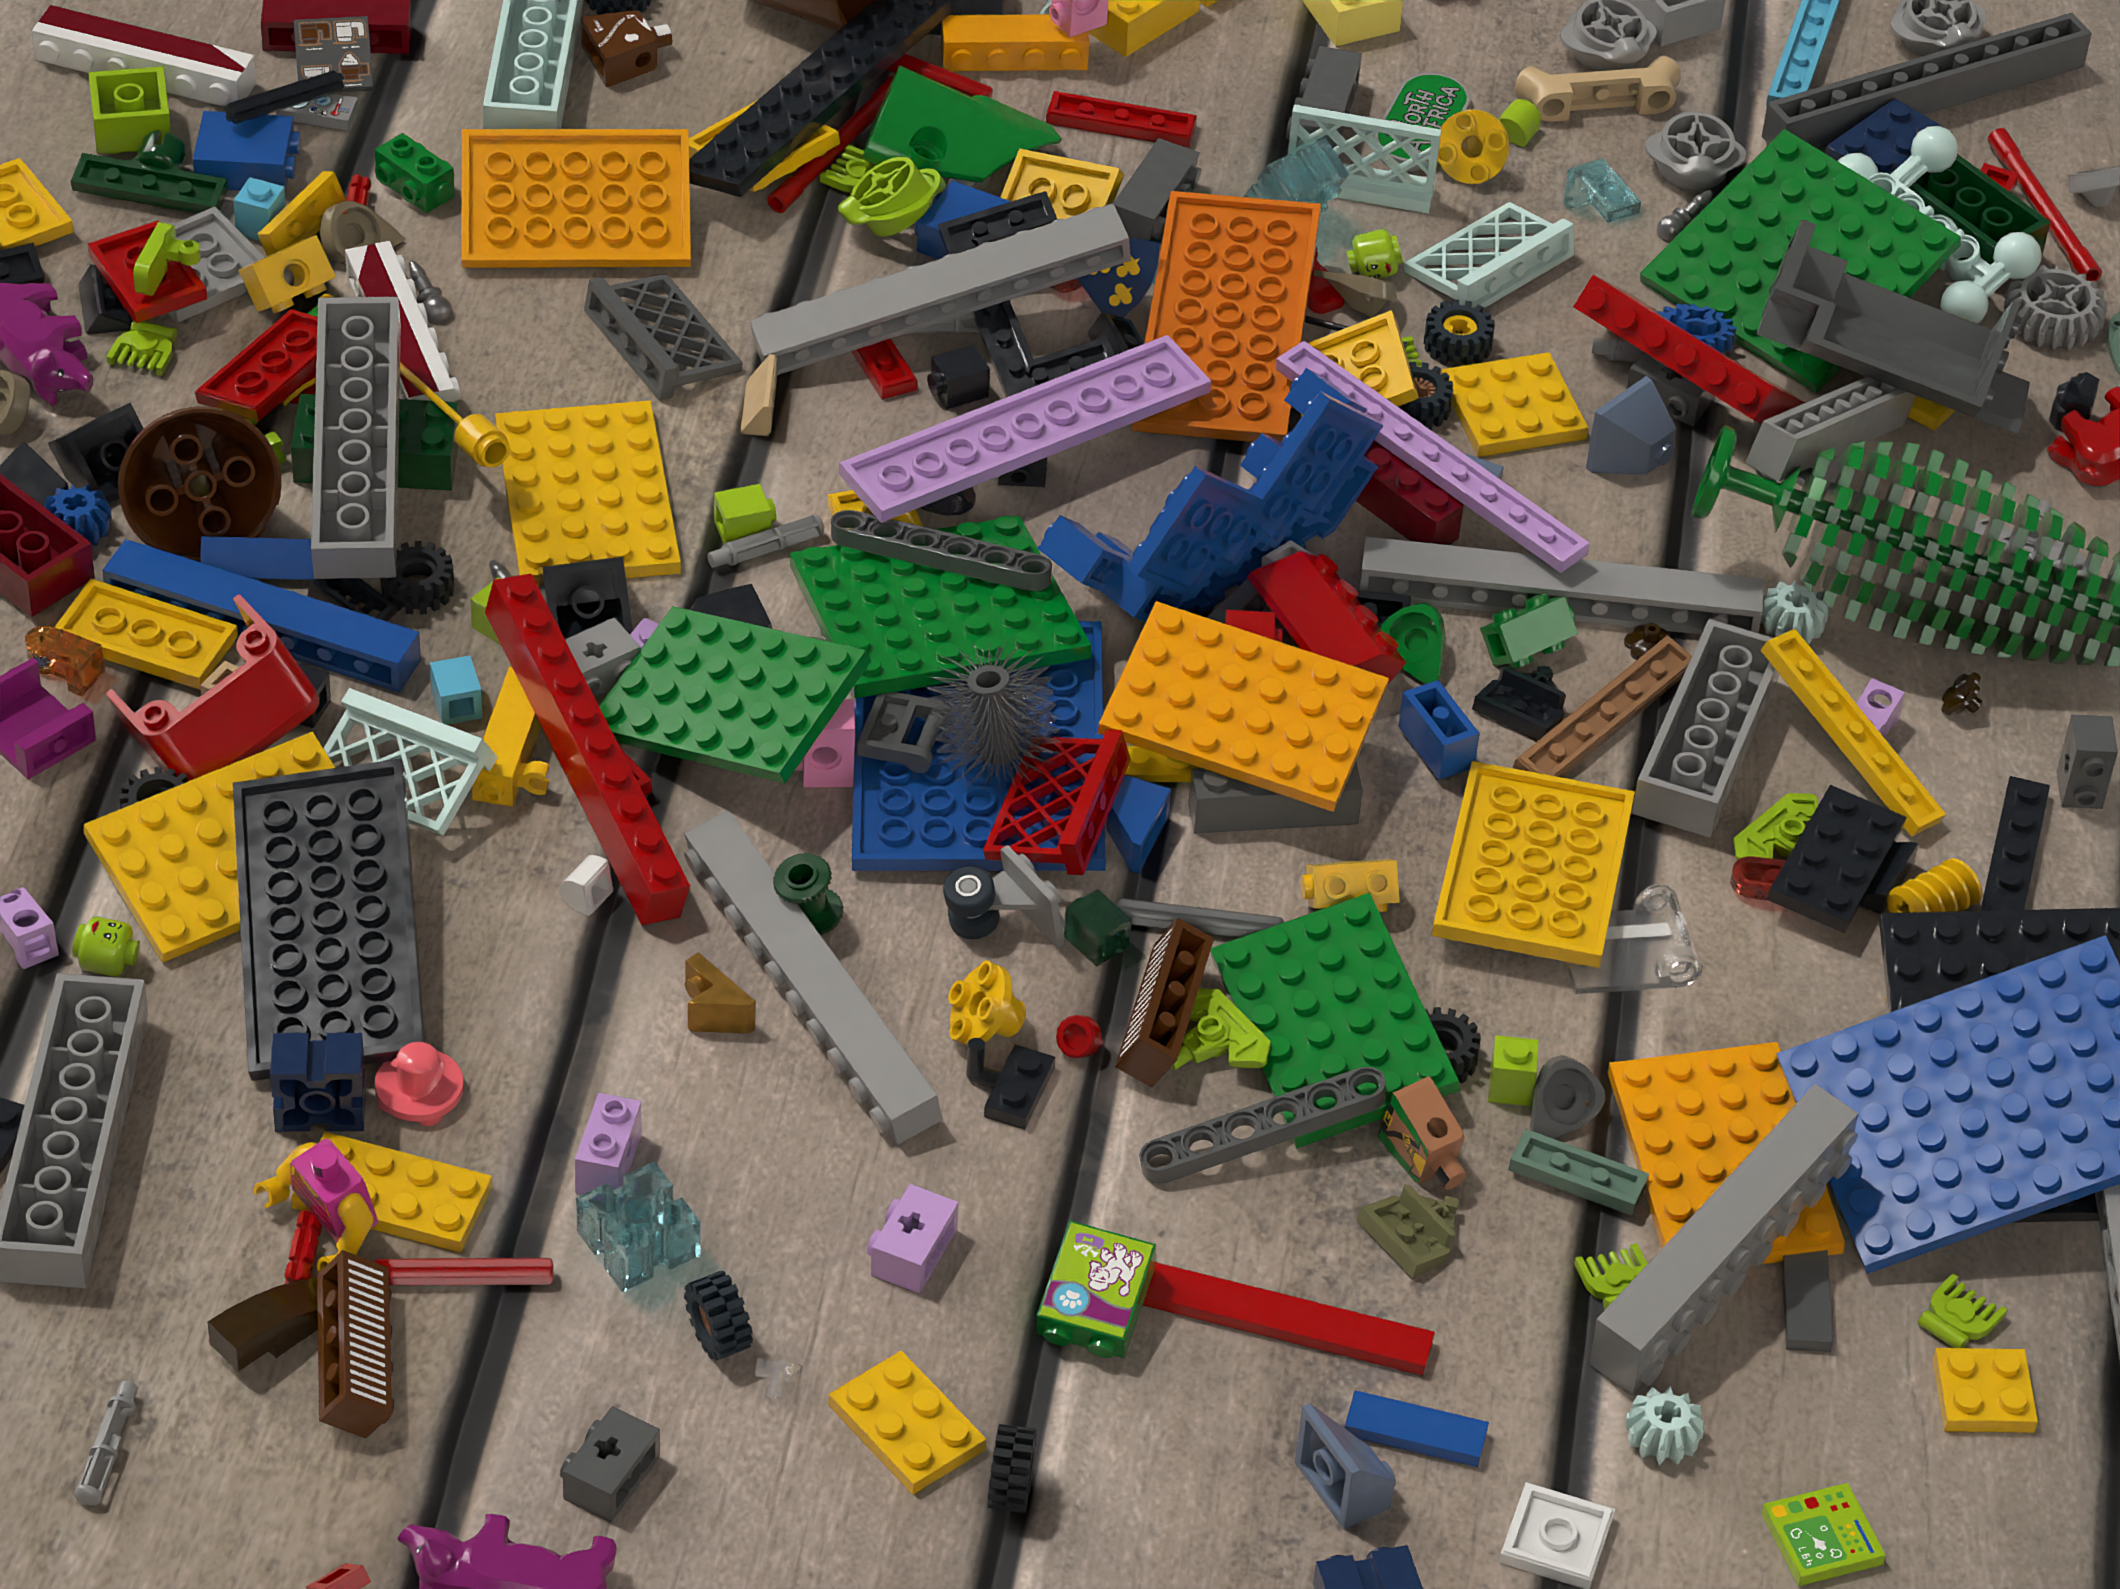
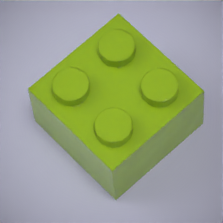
M164 67L88 72L97 155L138 151L143 138L155 130L161 131L157 145L161 146L166 132L171 133Z

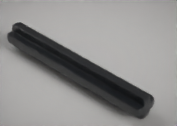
M332 70L228 103L225 107V118L228 122L232 121L234 124H239L340 92L344 88V76L342 73Z

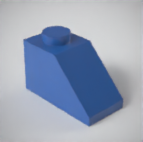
M1125 775L1108 815L1107 832L1130 871L1139 874L1169 818L1171 789Z

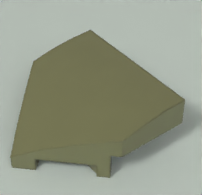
M1404 1184L1400 1197L1393 1195L1361 1207L1356 1221L1414 1278L1447 1261L1456 1233L1454 1224L1459 1199L1445 1195L1442 1202L1440 1199L1435 1200L1420 1196L1412 1186Z

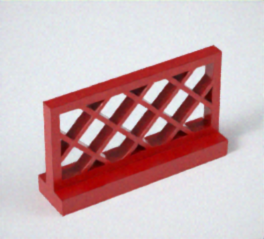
M1106 729L1103 739L1049 737L1055 740L1044 741L1058 740L1060 742L1040 744L1038 746L1058 752L1057 755L1045 760L1051 763L1044 761L1040 763L1037 759L1023 756L1022 759L1038 770H1033L1026 763L1025 765L1022 762L1020 763L1019 768L1022 772L1019 769V773L1016 772L984 846L985 860L1002 861L1000 849L1005 846H1001L1000 843L1017 834L1021 840L1011 845L1010 848L1018 856L1024 854L1030 862L1065 864L1068 875H1084L1131 761L1122 729ZM1032 742V743H1033V744H1037V743H1050V742ZM1027 747V749H1030V750H1039V749H1034V748H1029V747ZM1027 751L1036 757L1039 755V752ZM1085 753L1096 754L1095 757L1080 765L1074 760ZM1066 763L1071 768L1055 778L1049 774V772ZM1039 777L1045 780V783L1030 791L1024 788L1030 781L1032 782ZM1078 779L1084 782L1082 786L1069 793H1066L1063 789L1064 786ZM1053 792L1059 796L1056 800L1042 807L1037 802ZM1028 805L1034 810L1017 820L1012 817L1013 813ZM1067 807L1072 811L1070 815L1056 822L1050 817ZM1040 821L1047 825V827L1030 836L1025 831V829ZM1055 836L1060 840L1057 848H1041L1038 846Z

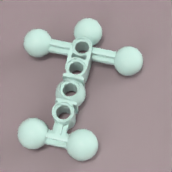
M1930 126L1919 131L1912 142L1911 156L1891 174L1879 173L1873 160L1862 153H1851L1840 158L1838 162L1961 236V246L1939 267L1942 271L1947 269L1951 279L1956 281L1948 286L1942 295L1940 303L1942 311L1978 324L1987 313L1988 297L2009 278L2025 279L2037 270L2042 252L2033 236L2024 232H2013L2002 237L1995 247L1994 262L1990 265L1981 258L1979 243L1974 237L1965 235L1963 230L1957 228L1952 219L1941 214L1934 215V209L1930 205L1925 207L1922 198L1909 189L1926 171L1929 173L1942 172L1952 166L1956 160L1959 147L1956 138L1950 130L1941 126ZM1960 258H1969L1966 260H1958Z

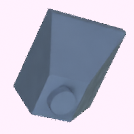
M1645 376L1595 411L1586 464L1588 471L1591 473L1646 475L1659 465H1665L1672 458L1675 452L1674 440L1677 428L1652 379Z
M1309 1403L1303 1406L1295 1464L1341 1527L1346 1529L1390 1509L1396 1479L1389 1464L1385 1461L1381 1462L1370 1446Z

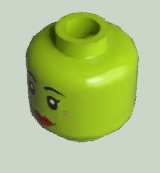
M1384 228L1354 236L1352 239L1353 250L1346 251L1351 273L1359 272L1361 276L1384 279L1396 275L1398 265L1404 264L1396 234L1390 236V233Z
M94 916L86 924L78 926L73 942L72 956L78 958L79 966L85 971L118 977L124 972L127 965H135L139 954L140 941L133 940V930L128 923Z

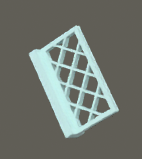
M1294 105L1283 189L1429 214L1435 191V175L1441 129ZM1300 119L1315 121L1321 128L1309 134L1300 125ZM1341 126L1351 127L1357 135L1346 141L1336 129ZM1378 132L1387 133L1394 141L1383 147L1373 135ZM1325 135H1328L1338 145L1327 152L1317 142L1318 139ZM1414 139L1431 141V147L1419 153L1410 144V141ZM1362 141H1365L1374 151L1364 158L1353 148ZM1308 146L1318 157L1314 159L1297 156V151ZM1400 147L1411 157L1401 164L1389 154ZM1344 152L1354 163L1352 165L1336 162L1333 158ZM1381 158L1390 170L1375 169L1369 164ZM1418 165L1427 174V177L1409 175L1406 171Z
M1508 202L1404 263V272L1451 298L1459 300V305H1465L1467 300L1472 302L1473 308L1478 304L1486 308L1574 256V224L1565 219L1552 224ZM1509 217L1519 221L1500 223ZM1527 233H1537L1534 236H1525ZM1495 234V237L1474 238L1478 235ZM1499 234H1521V237H1499ZM1474 249H1495V252H1476V253H1473V250H1474ZM1499 249H1510L1506 252H1499ZM1452 250H1469V253L1449 252ZM1469 264V268H1446V265ZM1473 264H1484L1481 267H1473ZM1442 265V268L1426 269L1424 266ZM1448 280H1457V285Z
M349 688L341 701L347 709L323 748L332 763L343 760L344 766H352L350 756L369 748L373 762L402 758L406 772V786L409 785L412 799L407 801L409 823L444 836L481 770L491 771L498 757L480 737ZM356 724L364 727L367 738L347 746L346 737L353 725ZM391 739L397 740L400 751L380 759L377 745ZM425 751L431 753L433 764L413 772L410 758ZM458 764L467 767L459 780L446 784L444 770ZM436 774L440 788L420 796L416 782ZM443 798L444 807L437 820L434 821L425 817L423 806Z

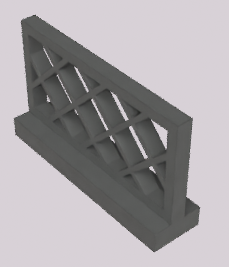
M667 273L611 286L603 277L589 280L584 311L659 401L673 398L674 389L677 386L741 372L743 362ZM662 288L666 292L668 297L654 294L648 291ZM620 297L636 300V303L634 305L624 302ZM642 303L661 307L662 310L659 312L641 307ZM671 310L684 314L687 320L669 315L667 312ZM638 318L654 322L655 325L652 327L642 324ZM661 325H665L668 327L681 330V333L676 334L673 332L660 329ZM689 332L703 336L706 342L687 337L686 335ZM656 340L672 344L674 348L662 347ZM681 347L700 352V356L697 357L680 352L679 350ZM706 355L721 358L724 362L718 363L705 358ZM676 363L693 367V369L679 372V367Z

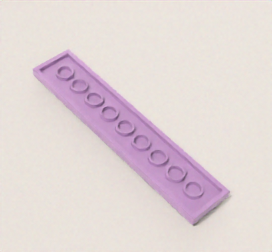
M1166 335L839 462V475L882 523L1210 393L1211 380Z

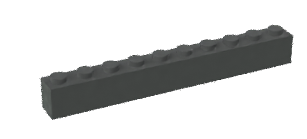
M2068 13L1767 103L1761 137L1770 144L1786 129L1816 148L1833 142L1894 98L1907 104L1919 113L1926 115L2076 70L2085 65L2092 33L2073 13Z

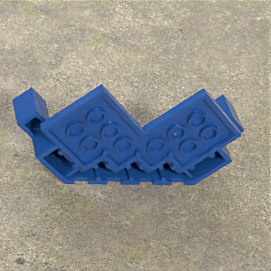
M1305 368L1303 373L1292 382L1290 392L1284 399L1285 402L1303 414L1293 431L1289 432L1282 442L1261 433L1259 438L1250 444L1246 451V457L1240 464L1242 468L1258 479V482H1254L1250 489H1245L1195 466L1181 480L1178 487L1167 496L1165 506L1151 525L1148 536L1134 551L1120 540L1098 531L1095 536L1080 523L1061 515L1047 528L1044 539L1037 549L1081 584L1101 591L1131 616L1141 621H1147L1156 601L1190 613L1197 610L1200 614H1203L1225 600L1226 593L1224 592L1235 585L1240 586L1248 579L1247 576L1251 571L1261 568L1263 556L1290 540L1306 550V541L1316 535L1324 539L1336 530L1378 468L1364 454L1384 425L1365 414L1367 408L1324 376Z

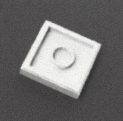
M1526 1482L1503 1545L1499 1563L1579 1588L1590 1589L1614 1518L1615 1509Z

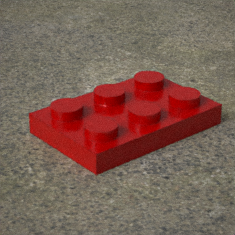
M159 220L87 244L89 257L135 323L207 300V289L193 268L182 264L180 261L172 260L168 262V270L153 296L135 292L134 266Z

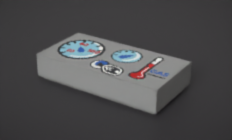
M330 94L277 111L276 115L293 116L294 123L349 131L358 110V98Z

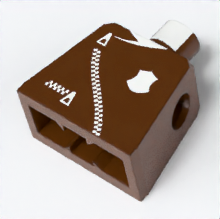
M635 10L581 17V46L606 87L655 70L657 67V49L670 46L673 42L671 30L667 24L649 27L642 14Z

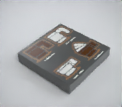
M368 16L294 20L298 81L334 70L337 73H342L344 76V88L340 92L373 91Z

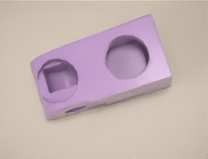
M1871 678L1857 705L1885 738L1890 728H1894L1901 717L1905 692ZM1875 695L1886 696L1891 701L1890 706L1874 701Z
M20 887L1 896L0 932L4 934L5 939L15 951L16 960L22 969L58 956L53 922L24 887Z

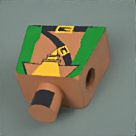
M1428 1076L1393 1092L1377 1136L1414 1182L1423 1183L1433 1177H1437L1446 1190L1458 1186L1467 1177V1173L1457 1160L1465 1139L1464 1132L1433 1080Z

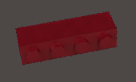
M263 0L261 13L262 50L296 52L294 20L368 16L370 53L409 54L412 30L411 0Z
M1374 440L1364 456L1376 464L1378 468L1356 499V502L1409 541L1450 545L1458 540L1464 504Z

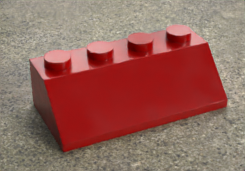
M1299 551L1253 570L1247 576L1248 580L1270 609L1275 612L1277 618L1301 649L1389 678L1388 684L1406 664V661L1396 650L1399 647L1398 643L1376 624L1378 622L1377 616L1370 609L1360 604L1356 598L1358 592L1352 585L1339 577L1336 573L1338 566L1329 557L1323 554L1315 556Z

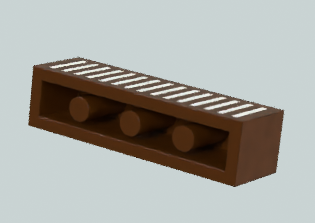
M1179 918L1173 922L1153 945L1115 1065L1117 1069L1150 1087H1153L1178 1059L1214 941L1213 937Z
M342 1250L317 1274L319 1421L367 1438L381 1424H385L390 1419L394 1410L391 1386L393 1362L391 1361L390 1345L392 1337L390 1301L392 1292L389 1288V1268Z

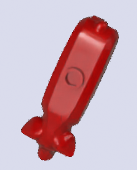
M2118 386L2106 393L2104 398L2110 404V412L2102 417L2099 422L2087 420L2078 411L2073 410L2065 415L2061 422V429L2068 441L2059 435L2047 447L2048 455L2056 463L2069 468L2079 481L2087 485L2103 487L2120 479V387Z

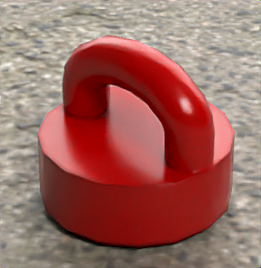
M1069 1016L1061 1021L1057 1028V1045L1061 1052L1068 1057H1090L1104 1044L1099 1025L1089 1016Z

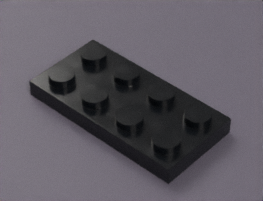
M1830 785L1772 884L1767 900L1845 933L1902 832L1907 817Z

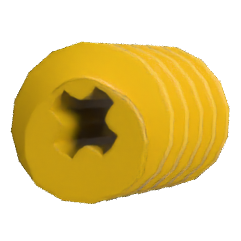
M1955 858L1947 859L1940 865L1932 867L1929 871L1919 874L1915 879L1906 881L1902 886L1893 888L1887 898L1888 910L1890 913L1965 911L1970 905H1976L1982 900L1983 890L1977 875L1970 866Z

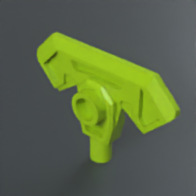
M1787 793L1733 838L1736 860L1742 864L1768 865L1773 860V847L1779 855L1789 857L1803 833L1805 825L1808 824L1818 807L1817 796L1809 793Z
M1199 988L1189 1019L1198 1022V1024L1185 1034L1178 1059L1171 1068L1176 1070L1191 1060L1197 1064L1212 1057H1219L1225 1054L1228 1049L1230 1066L1235 1068H1262L1265 1066L1271 1041L1219 989Z

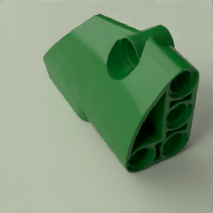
M899 66L874 121L862 160L878 165L892 158L907 157L913 161L918 170L934 169L938 171L941 177L982 183L999 169L1014 161L1019 149L1034 151L1047 145L1059 144L1062 138L1050 124L987 96L976 95L970 97Z

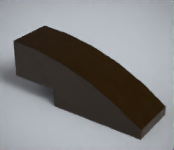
M317 1278L303 1279L276 1286L256 1294L207 1322L210 1345L238 1372L268 1351L275 1358L279 1357L318 1330Z

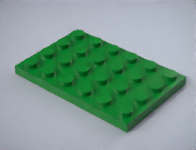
M672 606L599 707L618 743L785 784L871 663V659L864 649Z
M1370 893L1211 948L1212 960L1230 1001L1271 1041L1267 1064L1260 1069L1273 1098L1361 1067H1374L1385 1076L1387 1099L1380 1108L1292 1139L1296 1149L1384 1118L1393 1092L1428 1076L1433 1080L1442 1097L1460 1091L1459 1080ZM1367 1082L1359 1085L1355 1091L1360 1095L1367 1096L1375 1093L1379 1087L1374 1083ZM1322 1097L1314 1103V1106L1321 1110H1328L1337 1104V1100L1332 1097ZM1280 1112L1285 1124L1292 1122L1296 1118V1115L1292 1112Z

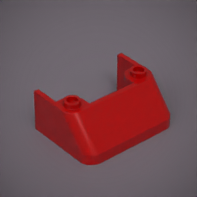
M240 594L235 596L233 600L248 628L239 636L236 648L245 663L182 711L178 712L167 701L155 700L147 703L134 713L113 689L105 693L126 730L152 759L162 767V770L166 774L169 768L176 770L175 777H178L183 772L188 776V782L263 752L311 716L319 705V695L312 682L275 631Z

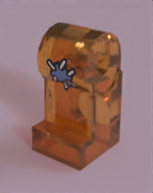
M51 626L35 627L25 636L28 660L34 658L38 661L40 674H52L67 680L68 691L83 696L105 672L102 646L99 643Z

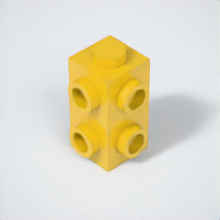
M1379 859L1306 865V874H1302L1300 878L1303 900H1308V906L1312 908L1324 909L1367 893L1371 894L1379 912L1388 911L1387 903H1400L1397 860Z

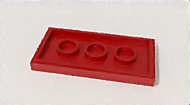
M290 309L195 391L197 403L225 409L244 418L259 422L316 372L318 317Z

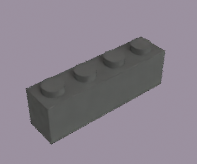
M1319 46L1315 60H1308L1306 76L1302 79L1299 98L1296 97L1294 105L1349 114L1359 84L1362 53ZM1292 117L1289 118L1286 139H1290ZM1300 119V125L1309 134L1321 128L1315 121ZM1341 126L1338 129H1336L1341 134V136L1343 135L1345 126ZM1328 135L1317 140L1318 144L1326 152L1338 146ZM1308 146L1297 151V156L1314 159L1318 157Z
M1160 138L1157 139L1113 202L1129 239H1143L1153 242L1155 238L1158 240L1162 238L1170 192H1189L1190 188H1196L1201 175V168L1197 167L1200 152Z
M1355 762L1335 811L1332 812L1199 768L1191 769L1188 805L1194 834L1352 825L1359 823L1363 789L1357 762Z

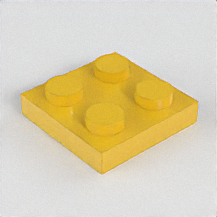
M1935 1348L1932 1359L1945 1432L2035 1433L2038 1420L2025 1349Z

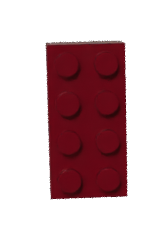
M0 474V593L30 617H33L83 586L90 579L95 578L91 542Z

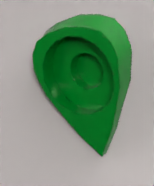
M1428 603L1414 604L1400 609L1388 617L1381 625V630L1398 643L1399 647L1396 650L1406 661L1403 669L1425 684L1439 680L1442 671L1446 634L1443 617L1437 608Z

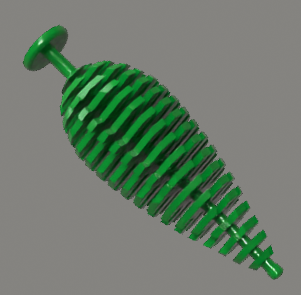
M1726 425L1722 427L1702 476L1691 516L1698 519L1708 517L1721 489L1772 506L1775 533L1783 520L1785 512L1793 513L1788 526V531L1790 532L1782 550V555L1790 568L1798 558L1796 553L1802 537L1807 538L1813 520H1816L1810 537L1814 541L1808 558L1804 557L1800 580L1807 590L1811 592L1812 586L1816 585L1825 567L1821 563L1827 547L1833 548L1834 546L1838 548L1833 566H1827L1822 585L1824 592L1821 601L1830 608H1833L1837 594L1841 596L1848 583L1845 595L1849 597L1843 613L1844 618L1855 623L1861 605H1867L1870 600V604L1874 607L1867 628L1880 631L1886 613L1892 614L1894 611L1898 614V618L1891 634L1893 637L1905 639L1911 621L1917 623L1919 619L1923 626L1917 643L1931 645L1936 630L1942 631L1944 627L1948 634L1943 648L1957 650L1961 638L1966 640L1971 630L1969 639L1973 642L1969 653L1983 655L1985 648H1990L1997 636L1995 645L1997 652L1995 656L2010 658L2024 639L2022 657L2023 660L2036 661L2041 658L2048 647L2045 644V640L2051 625L2060 626L2055 644H2050V663L2063 664L2068 661L2072 655L2069 651L2077 633L2085 635L2080 652L2076 654L2077 665L2093 664L2101 642L2106 643L2107 641L2111 646L2104 666H2120V551L2112 558L2114 561L2107 579L2098 576L2104 557L2108 558L2109 547L2106 541L2096 536L2086 548L2089 553L2083 569L2074 568L2073 565L2079 548L2084 549L2085 528L2074 521L2068 526L2061 538L2063 514L2053 507H2050L2048 513L2045 512L2038 524L2040 510L2037 508L2040 500L2028 493L2024 503H2019L2015 510L2016 501L2012 499L2017 487L2006 481L2003 482L1999 495H1993L1991 499L1992 493L1988 492V488L1993 474L1982 468L1979 471L1974 487L1968 486L1967 488L1968 484L1963 483L1969 463L1959 458H1956L1949 478L1943 477L1942 479V475H1939L1938 471L1945 453L1931 449L1925 468H1919L1916 474L1917 466H1914L1913 463L1920 444L1906 442L1900 460L1894 461L1888 473L1891 457H1888L1893 441H1878L1875 452H1871L1862 470L1866 475L1860 492L1852 490L1849 486L1855 470H1860L1865 451V448H1863L1865 440L1848 445L1839 462L1842 465L1835 483L1830 482L1823 500L1821 498L1827 483L1824 477L1830 460L1833 461L1835 447L1818 453L1811 475H1807L1802 490L1795 489L1800 465L1781 483L1731 466L1730 463L1737 442V432ZM1880 478L1891 482L1885 500L1874 497ZM1905 487L1916 490L1909 509L1899 506ZM1930 495L1940 499L1934 518L1924 515ZM1955 504L1965 508L1959 526L1949 524ZM1980 513L1990 516L1983 535L1973 532ZM2005 522L2015 525L2008 544L1998 541ZM2029 531L2039 534L2033 553L2023 550ZM2055 539L2064 542L2058 561L2048 558ZM1852 555L1862 556L1863 560L1857 575H1848L1846 571ZM1877 564L1888 566L1882 584L1871 582ZM1902 573L1912 574L1906 593L1895 591ZM1926 582L1937 583L1931 601L1925 599L1922 601L1921 596ZM1952 590L1962 592L1956 610L1945 608ZM1976 599L1987 601L1980 619L1970 617ZM2001 607L2008 610L2011 609L2005 628L1995 626ZM2026 616L2035 617L2036 620L2030 636L2025 635L2024 637L2020 635Z

